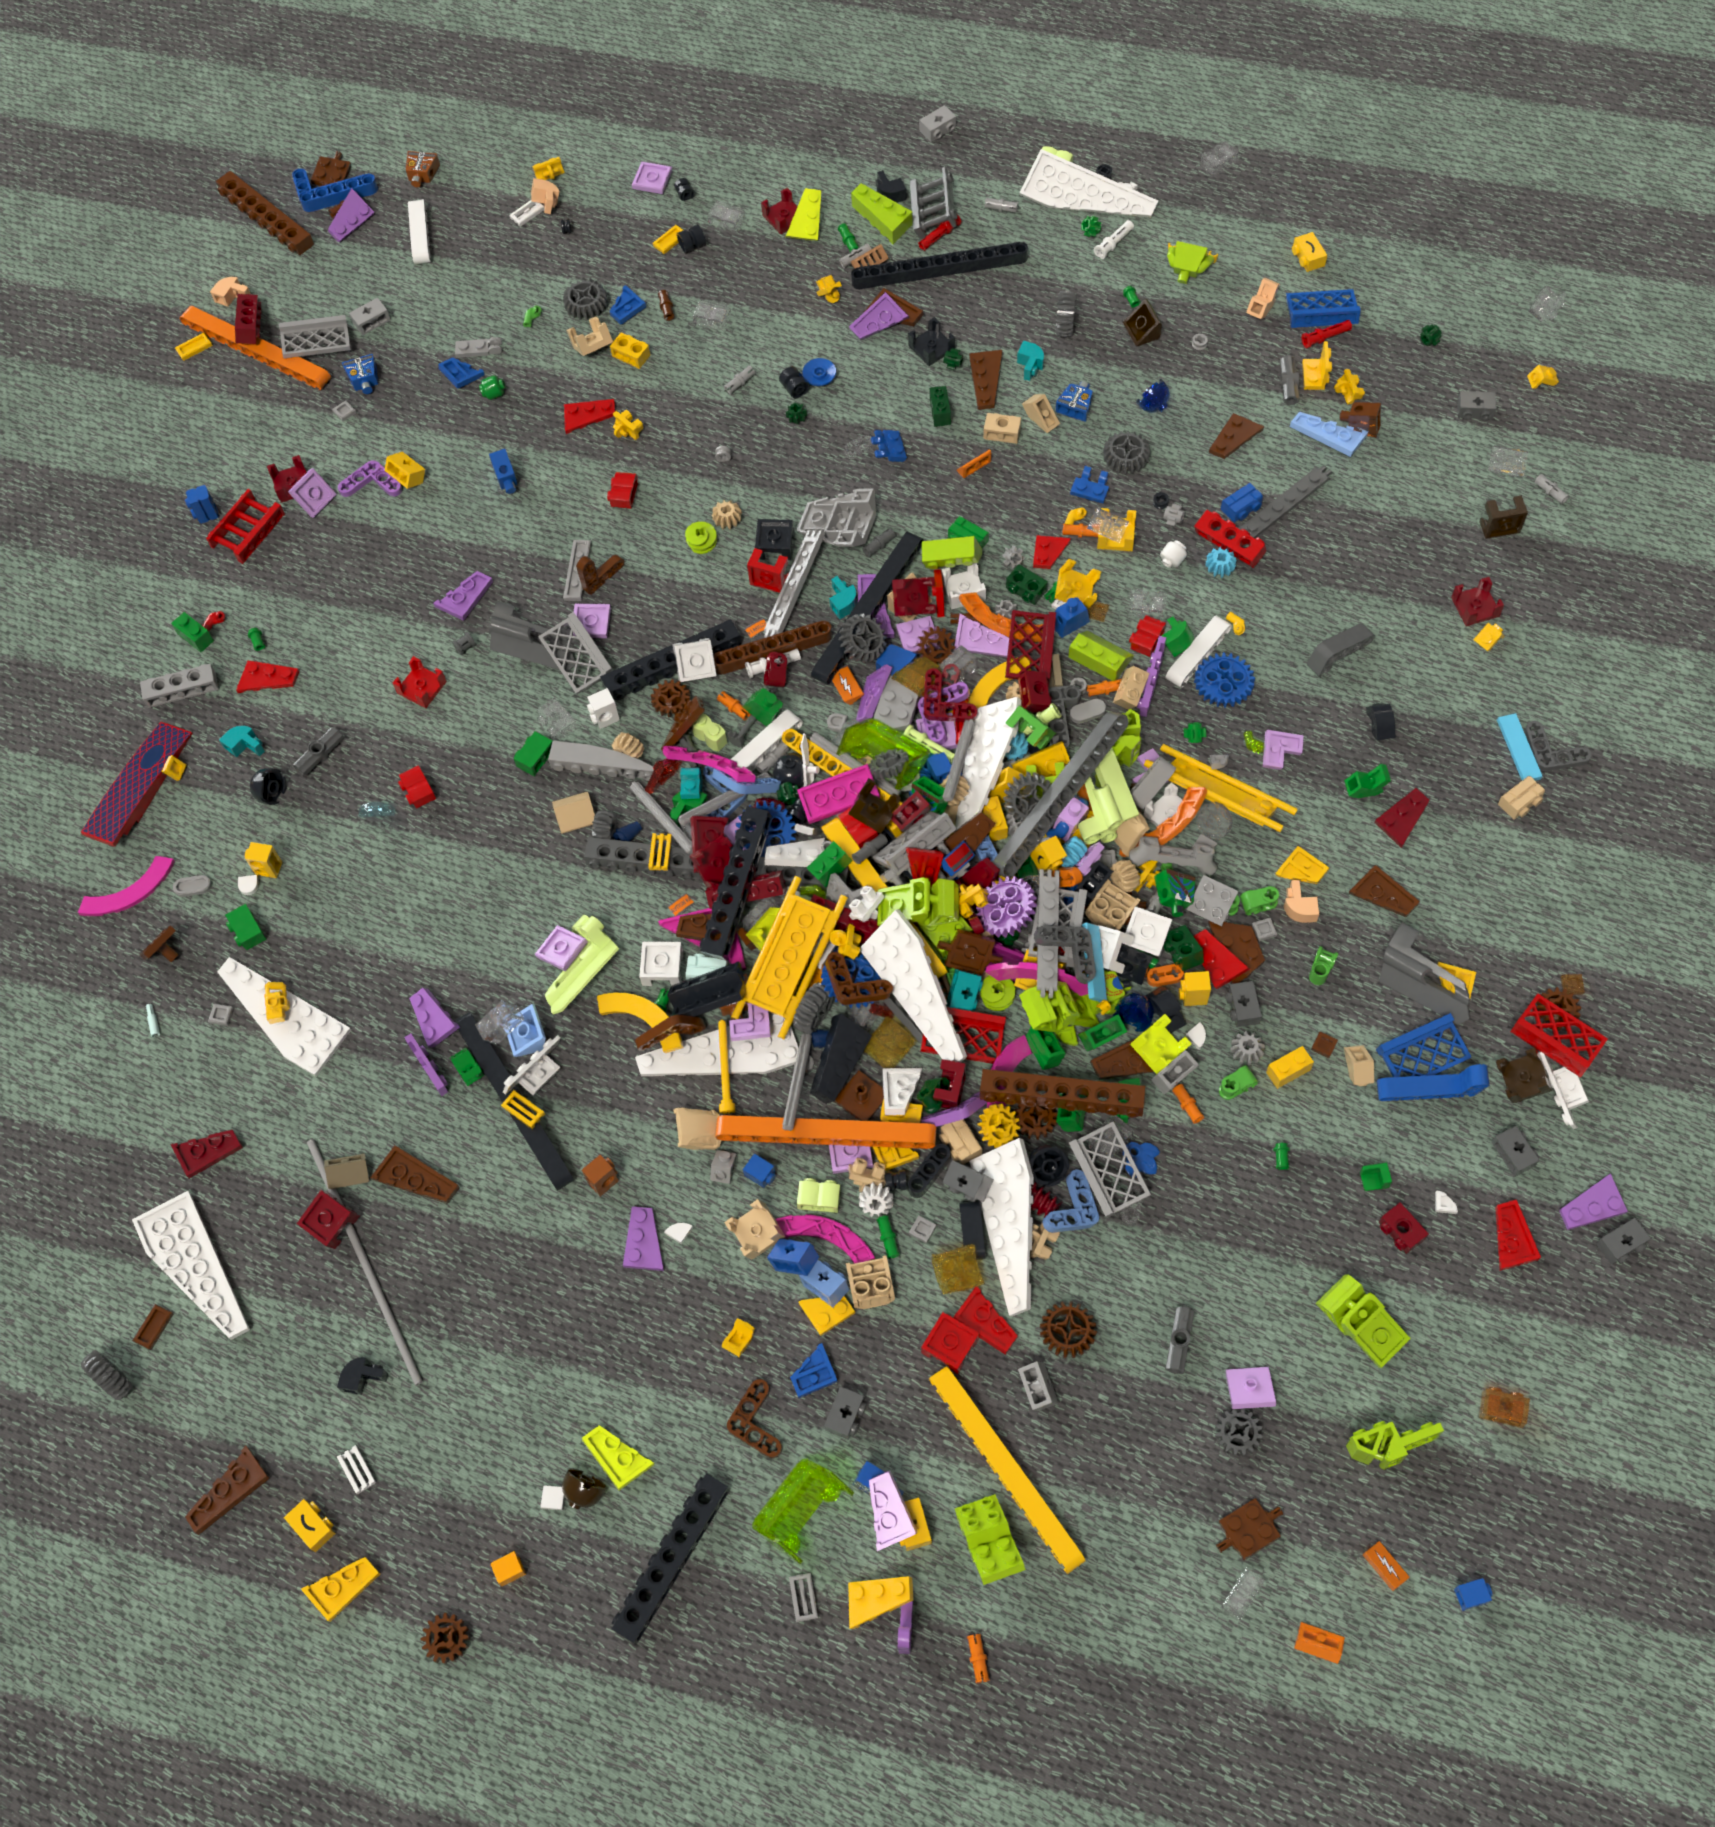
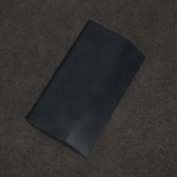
M736 962L672 985L667 994L674 1007L671 1016L685 1015L695 1017L743 1000L746 986L741 963Z

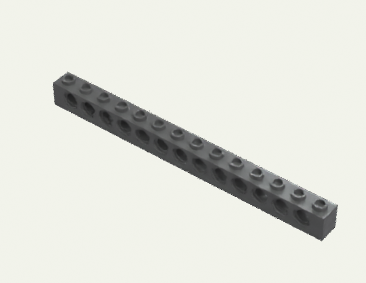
M588 837L584 859L586 865L592 868H599L601 866L607 867L610 870L625 869L632 873L643 871L649 875L661 873L667 877L678 875L685 879L696 877L702 880L699 873H694L693 862L689 856L691 854H687L680 847L671 846L668 871L649 870L651 844ZM656 845L655 859H654V865H655V866H656V863H657V854H658V846H659V845ZM663 846L661 860L665 859L666 846ZM760 857L756 869L757 872L754 876L782 870L786 888L790 887L794 877L788 878L787 876L795 875L802 879L797 891L808 890L815 894L827 892V887L825 888L807 867L765 865V857ZM678 862H683L681 865H675ZM846 867L838 875L846 885H848L849 867ZM807 877H813L812 880H806Z

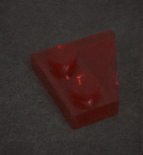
M666 758L657 761L645 791L652 794L657 783L663 785L678 772L683 760Z

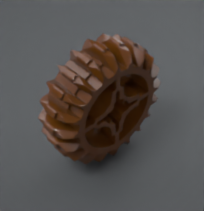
M1062 1301L1061 1308L1054 1304V1311L1051 1309L1046 1310L1048 1316H1042V1321L1045 1323L1040 1324V1329L1044 1330L1040 1332V1337H1046L1043 1340V1344H1050L1048 1351L1056 1348V1356H1059L1061 1351L1064 1352L1063 1358H1067L1068 1353H1071V1357L1075 1358V1351L1082 1356L1084 1354L1083 1349L1090 1350L1089 1344H1094L1095 1339L1093 1337L1096 1336L1097 1331L1093 1330L1096 1327V1323L1090 1322L1093 1320V1315L1086 1316L1088 1313L1087 1308L1081 1311L1080 1303L1075 1308L1072 1301L1069 1302V1306H1065V1302ZM1067 1315L1065 1321L1052 1324L1059 1316ZM1073 1316L1079 1318L1084 1324L1085 1328H1081V1325L1075 1324L1073 1321ZM1068 1321H1070L1071 1331L1068 1338H1066L1067 1333L1065 1330ZM1051 1331H1055V1334H1060L1064 1342L1060 1343L1057 1341ZM1085 1335L1081 1341L1070 1345V1340L1073 1337Z

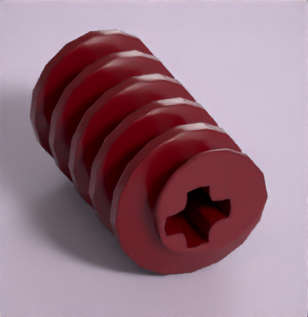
M1033 1183L1031 1185V1196H1033L1031 1210L1036 1211L1038 1209L1037 1214L1039 1216L1043 1214L1047 1216L1050 1212L1058 1211L1063 1201L1057 1204V1196L1050 1199V1191L1043 1194L1044 1187L1042 1186L1037 1190V1183Z

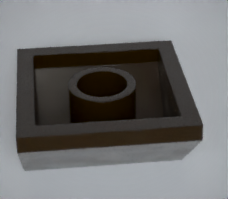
M1145 299L1122 322L1136 346L1158 340L1161 335L1162 323L1148 299Z

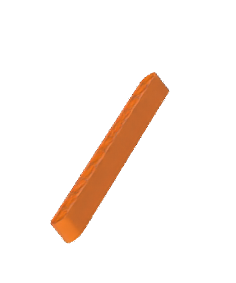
M189 306L179 318L185 326L188 325L190 326L189 328L197 332L201 331L206 336L213 337L222 344L226 343L229 347L240 350L241 353L249 357L253 356L254 359L262 363L265 362L267 363L266 365L274 369L278 368L280 369L279 371L292 375L293 378L301 382L305 381V384L319 388L318 390H321L331 379V375L325 369L300 357L283 358L282 348L261 338H257L256 344L236 343L235 326L194 306Z
M722 1115L717 1117L715 1138L722 1141L932 1149L936 1146V1126L928 1123L795 1118L793 1130L789 1131L782 1128L784 1118Z

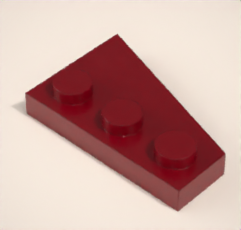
M985 858L967 871L959 880L966 887L971 884L975 887L979 884L983 889H986V887L991 888L992 882L997 878L1000 869L990 859ZM975 903L972 905V908L974 911H977V905Z

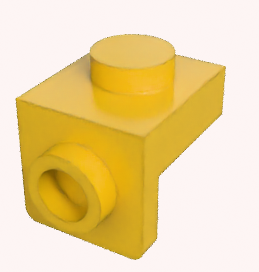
M1538 365L1527 376L1533 389H1536L1541 383L1554 386L1559 382L1556 371L1552 367Z
M1487 623L1473 640L1489 652L1500 638L1503 639L1505 636L1502 634L1503 629L1497 624L1492 626L1490 623Z
M737 1318L732 1331L724 1339L722 1348L740 1357L752 1341L755 1328L748 1322Z

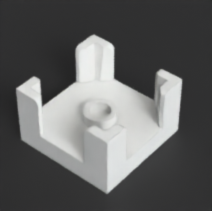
M977 563L967 566L966 572L951 575L950 568L942 569V583L951 609L963 607L959 600L960 594L976 592L982 601H986V588L984 583L981 584Z
M705 638L697 642L672 644L674 654L676 655L677 675L680 682L716 676L710 639Z
M1171 782L1165 788L1164 795L1156 803L1153 804L1151 800L1145 807L1144 816L1156 827L1177 812L1178 806L1182 802V799L1177 796L1178 787Z
M1135 907L1126 930V934L1134 936L1132 945L1122 944L1160 957L1173 920Z
M1096 925L1100 929L1103 967L1122 974L1125 965L1116 961L1122 943L1132 945L1134 936ZM1083 951L1081 952V955H1080V958H1082V959L1085 958V955H1084V952H1083Z
M642 942L640 965L642 986H652L651 980H670L671 986L681 982L680 962L683 960L681 942Z

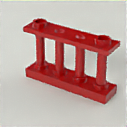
M247 489L217 526L208 534L206 539L213 549L219 543L233 550L238 562L244 564L285 513L282 506L276 502L269 508L255 501L252 491ZM251 506L265 513V515L260 520H257L244 512ZM240 518L255 527L248 533L234 526V524ZM228 531H231L243 537L244 540L239 545H236L223 537Z

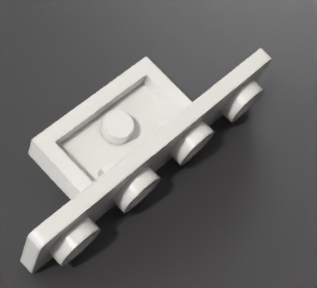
M558 1035L553 1040L551 1038L548 1039L543 1045L544 1049L540 1052L537 1050L531 1056V1061L528 1064L523 1063L515 1076L511 1075L504 1082L505 1088L503 1090L505 1095L518 1083L534 1095L560 1070V1067L547 1056L558 1045L560 1041Z
M1539 1052L1549 1075L1551 1087L1555 1089L1557 1094L1554 1096L1558 1107L1562 1106L1563 1108L1562 1118L1566 1125L1576 1129L1578 1127L1571 1109L1589 1102L1580 1078L1565 1067L1554 1071L1548 1056Z

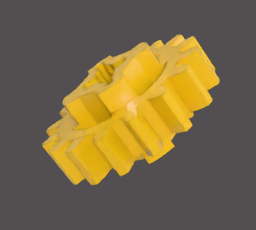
M1003 1104L990 1105L989 1108L983 1109L984 1114L979 1115L982 1122L977 1123V1125L982 1127V1130L978 1131V1133L984 1134L982 1141L988 1140V1146L998 1148L1014 1141L1013 1138L1019 1136L1016 1133V1130L1020 1129L1016 1125L1019 1118L1014 1119L1013 1116L1016 1112H1009L1010 1106L1004 1107Z

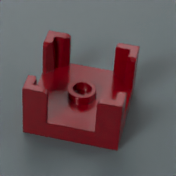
M788 187L781 191L782 201L770 208L767 199L761 202L762 216L780 235L788 231L797 209V205L793 202L792 192Z
M300 455L292 457L294 467L278 471L275 464L267 466L280 503L294 499L288 491L307 473Z
M934 577L892 580L895 616L936 613V604L928 603L927 586H934Z
M1490 577L1480 579L1477 588L1463 592V584L1455 586L1451 599L1465 626L1500 617L1504 604L1499 599L1496 605L1491 596L1492 581Z
M723 836L716 838L689 855L704 884L713 891L717 890L719 883L723 881L724 868L730 860L729 847H732V844L728 838ZM741 862L738 864V868L743 866Z
M942 1059L940 1065L942 1077H946L951 1082L949 1090L936 1088L933 1099L943 1102L940 1108L950 1109L960 1105L967 1074L966 1064Z
M320 1190L296 1224L326 1247L336 1249L342 1242L336 1239L347 1222L354 1224L360 1215L339 1203L337 1198L331 1193Z

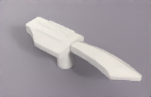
M803 734L800 747L803 758L804 787L814 781V774H818L820 768L819 766H814L813 763H809L808 742L806 734Z

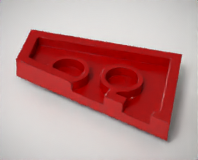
M614 399L564 404L566 434L578 428L582 429L588 424L598 423L613 417L615 412Z
M247 660L236 691L237 693H244V691L250 690L260 691V689L294 687L300 671L298 668Z
M1204 929L1193 936L1203 949L1204 963L1202 965L1206 971H1209V978L1216 989L1221 988L1250 970L1247 965L1238 959L1235 954L1227 949L1208 930Z
M1517 1200L1497 1205L1495 1211L1500 1271L1540 1260L1541 1256Z
M977 1285L953 1317L978 1332L979 1338L1005 1355L1017 1340L1018 1335L1004 1318L999 1316L991 1302L986 1300L981 1294V1290Z

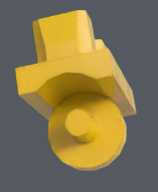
M560 157L551 158L548 161L532 166L536 179L553 180L555 176L564 173Z
M832 275L816 281L820 289L816 292L818 296L825 295L829 303H835L839 300L840 294L835 288L842 286L840 281L835 282Z
M1345 369L1343 376L1337 380V384L1334 386L1335 392L1342 393L1347 405L1352 404L1357 399H1361L1365 394L1363 388L1357 387L1359 383L1358 375H1352L1350 369Z
M628 410L621 414L617 411L614 412L613 416L616 418L613 425L615 429L614 435L617 438L629 435L634 440H637L639 438L638 433L643 429V423L639 419L631 423L630 421L633 417Z
M1150 860L1138 867L1143 870V873H1138L1141 879H1139L1140 885L1134 889L1135 891L1139 892L1146 881H1148L1146 887L1156 886L1154 876L1160 872L1156 871L1153 874V871L1156 869L1158 861Z
M964 884L959 886L961 890L959 893V913L964 918L973 915L974 912L971 909L973 904L976 903L979 908H983L988 904L987 895L989 893L987 889H983L979 884L975 887L973 884L968 887Z
M849 924L846 933L842 930L831 932L830 941L838 946V953L843 957L848 956L854 960L860 952L858 945L860 944L861 936L854 933L855 926Z

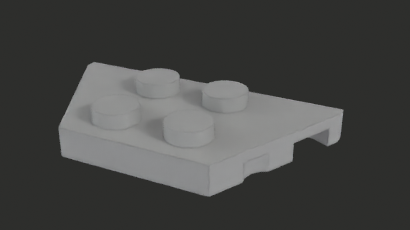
M889 675L882 691L869 730V737H875L876 733L885 731L888 734L897 730H906L912 723L919 695L891 675Z

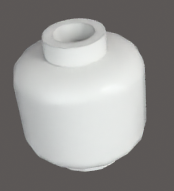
M1179 541L1168 542L1160 553L1162 563L1168 568L1171 566L1179 567L1187 556L1186 547Z

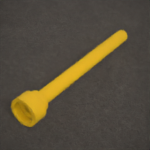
M720 1020L718 1022L723 1100L719 1104V1113L729 1114L735 1113V1103H733L730 1097L725 1020Z

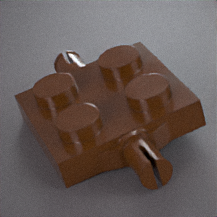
M336 151L334 158L320 156L313 172L311 183L324 186L346 180L351 162L340 160L342 156L340 151L339 153Z
M957 929L951 943L939 940L937 944V949L948 951L944 962L945 966L981 976L985 967L990 962L997 964L1003 960V957L992 955L995 939Z
M1253 1499L1219 1520L1226 1539L1216 1544L1217 1549L1222 1553L1232 1546L1239 1553L1243 1561L1281 1538V1535L1274 1526L1273 1520L1283 1515L1282 1510L1278 1506L1267 1513L1257 1499Z

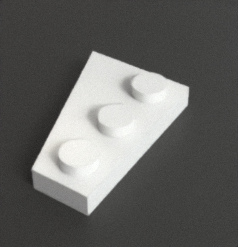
M825 838L769 846L766 848L765 865L808 867L823 852L821 846H823L822 843L825 842Z
M883 1068L885 1115L906 1114L921 1078L922 1068Z

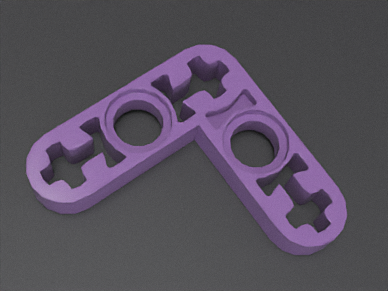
M372 460L338 484V490L341 496L349 497L373 480L388 495L395 497L402 493V486L396 479L384 471L385 468L380 463ZM358 477H364L360 482L355 481ZM381 477H388L386 481H379ZM390 483H391V485H392L394 488L397 487V489H395V490H394V489H391Z
M958 682L941 689V696L948 695V700L945 702L959 703L969 697L970 690L964 682ZM959 689H963L962 694H959ZM934 692L929 694L928 696L931 698H935L938 694L937 692ZM922 697L918 701V708L930 740L942 745L947 739L942 721H936L932 725L928 724V719L923 714L924 697ZM930 704L931 714H934V704ZM936 729L940 734L939 739H936V734L934 732V730Z
M977 1092L957 1107L929 1114L921 1118L920 1121L921 1123L933 1124L936 1127L969 1117L987 1102L980 1100V1092Z
M913 1601L901 1606L900 1626L898 1628L899 1654H910Z

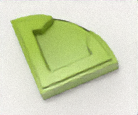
M1067 1026L1059 1033L1055 1032L1056 1036L1062 1040L1061 1042L1071 1046H1078L1074 1026Z

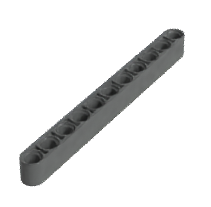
M1107 712L993 860V863L1000 869L999 876L1012 878L1057 820L1059 814L1077 794L1128 726L1126 715L1115 712Z

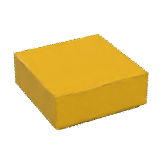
M171 755L168 756L162 772L172 779L179 781L187 764Z

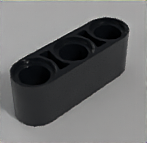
M936 1145L910 1177L908 1192L911 1197L920 1198L925 1195L949 1164L950 1149L947 1145ZM938 1153H944L946 1154V1157L943 1159H939L936 1155ZM932 1168L935 1172L933 1174H926L924 1170ZM917 1183L920 1184L922 1188L920 1190H914L912 1188V1185Z
M980 1201L959 1203L965 1261L985 1259V1246Z

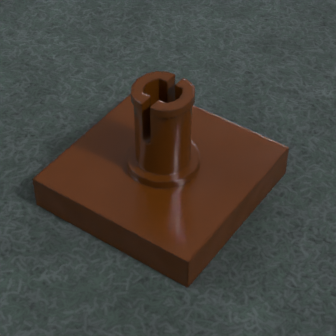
M171 925L166 927L139 955L146 960L159 951L166 959L172 962L179 954L166 942L176 930Z
M858 1071L838 1094L834 1102L859 1121H869L883 1103V1087L861 1071Z

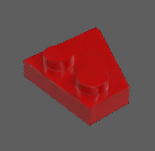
M1036 535L1033 568L1051 569L1055 561L1062 555L1063 550L1070 544V538Z
M941 569L934 570V586H931L932 597L936 596L937 617H945Z
M907 847L906 852L912 878H928L931 887L937 881L944 854L941 851Z

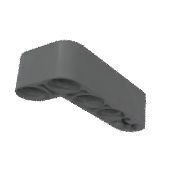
M1363 623L1353 626L1318 644L1310 656L1307 666L1321 678L1322 674L1330 671L1334 662L1366 647L1374 640L1375 635Z
M1074 685L1048 689L1051 703H1054L1061 713L1060 718H1055L1048 723L1049 728L1056 732L1051 739V745L1062 741L1067 753H1069L1070 739L1065 709L1078 705L1081 694L1080 689Z

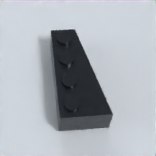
M842 1014L833 1016L831 1019V1027L826 1036L824 1051L821 1053V1061L810 1090V1094L825 1104L835 1101L872 1037L871 1034Z

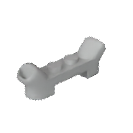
M1144 836L1140 838L1139 846L1129 852L1131 862L1137 867L1153 860L1164 864L1174 863L1180 866H1195L1205 876L1213 875L1217 869V865L1213 861L1214 849L1203 844L1195 843L1193 850L1159 845L1158 838Z

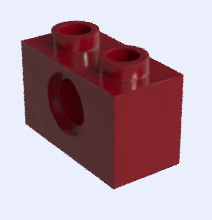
M1026 670L1018 678L1022 707L1031 713L1042 712L1049 708L1051 704L1046 672Z
M916 791L892 813L891 820L901 831L905 832L933 807L921 793Z
M1401 1202L1385 1213L1378 1222L1382 1232L1390 1235L1394 1239L1397 1249L1404 1251L1406 1254L1421 1244L1429 1235ZM1397 1227H1404L1407 1233H1401Z

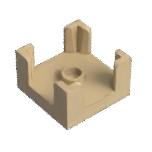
M597 317L589 319L593 332L586 336L583 334L577 335L574 327L566 330L573 348L583 356L613 342L606 323L600 324Z
M759 1199L751 1203L750 1206L753 1209L739 1219L731 1217L724 1222L729 1231L735 1233L742 1247L740 1250L743 1255L751 1260L775 1245L779 1239L785 1238L784 1233L766 1203Z

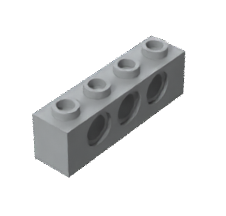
M211 663L156 678H149L140 682L142 699L148 708L219 690L216 672Z

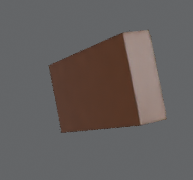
M155 1304L132 1341L152 1350L174 1314Z

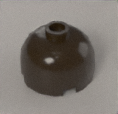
M569 1468L562 1483V1492L569 1501L568 1504L575 1509H580L581 1507L588 1508L597 1504L606 1490V1485L594 1476L590 1478L582 1475L584 1472L582 1470Z

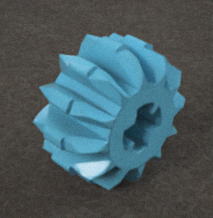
M1221 547L1218 550L1213 548L1211 553L1207 555L1205 565L1209 573L1214 572V577L1217 574H1220L1221 578L1224 574L1229 576L1235 570L1237 560L1234 557V552H1228V548L1222 550Z
M1017 732L1016 737L1012 738L1009 744L1011 746L1009 753H1006L1004 757H1007L1008 760L1013 758L1016 761L1017 758H1023L1024 754H1027L1028 741L1024 733L1019 734Z
M1077 836L1070 838L1062 845L1067 857L1063 860L1061 866L1073 867L1087 852V846Z

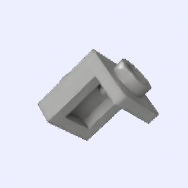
M716 1151L711 1164V1181L730 1183L731 1172L736 1162L737 1153Z

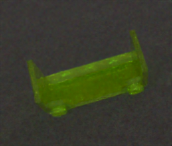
M868 718L845 729L836 754L840 756L849 752L854 758L860 759L861 757L869 756L875 759V755H879L881 752L886 753L888 749L894 750L897 748L898 751L903 749L904 752H907L909 760L904 763L901 773L897 777L894 775L897 780L895 789L899 790L913 782L929 758L931 751L877 719Z
M802 1459L796 1464L752 1523V1528L784 1555L801 1564L803 1560L795 1554L800 1549L801 1539L797 1534L822 1501L829 1503L837 1500L841 1491L851 1496L854 1492L832 1471L808 1459Z

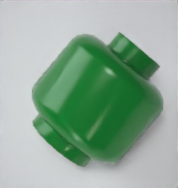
M492 375L483 379L479 388L484 398L492 400L503 396L506 385L503 379Z

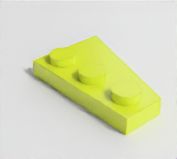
M804 189L785 237L811 241L818 240L821 190Z
M600 1425L582 1437L586 1447L619 1491L654 1465V1462L641 1456L638 1451L628 1447L619 1438Z

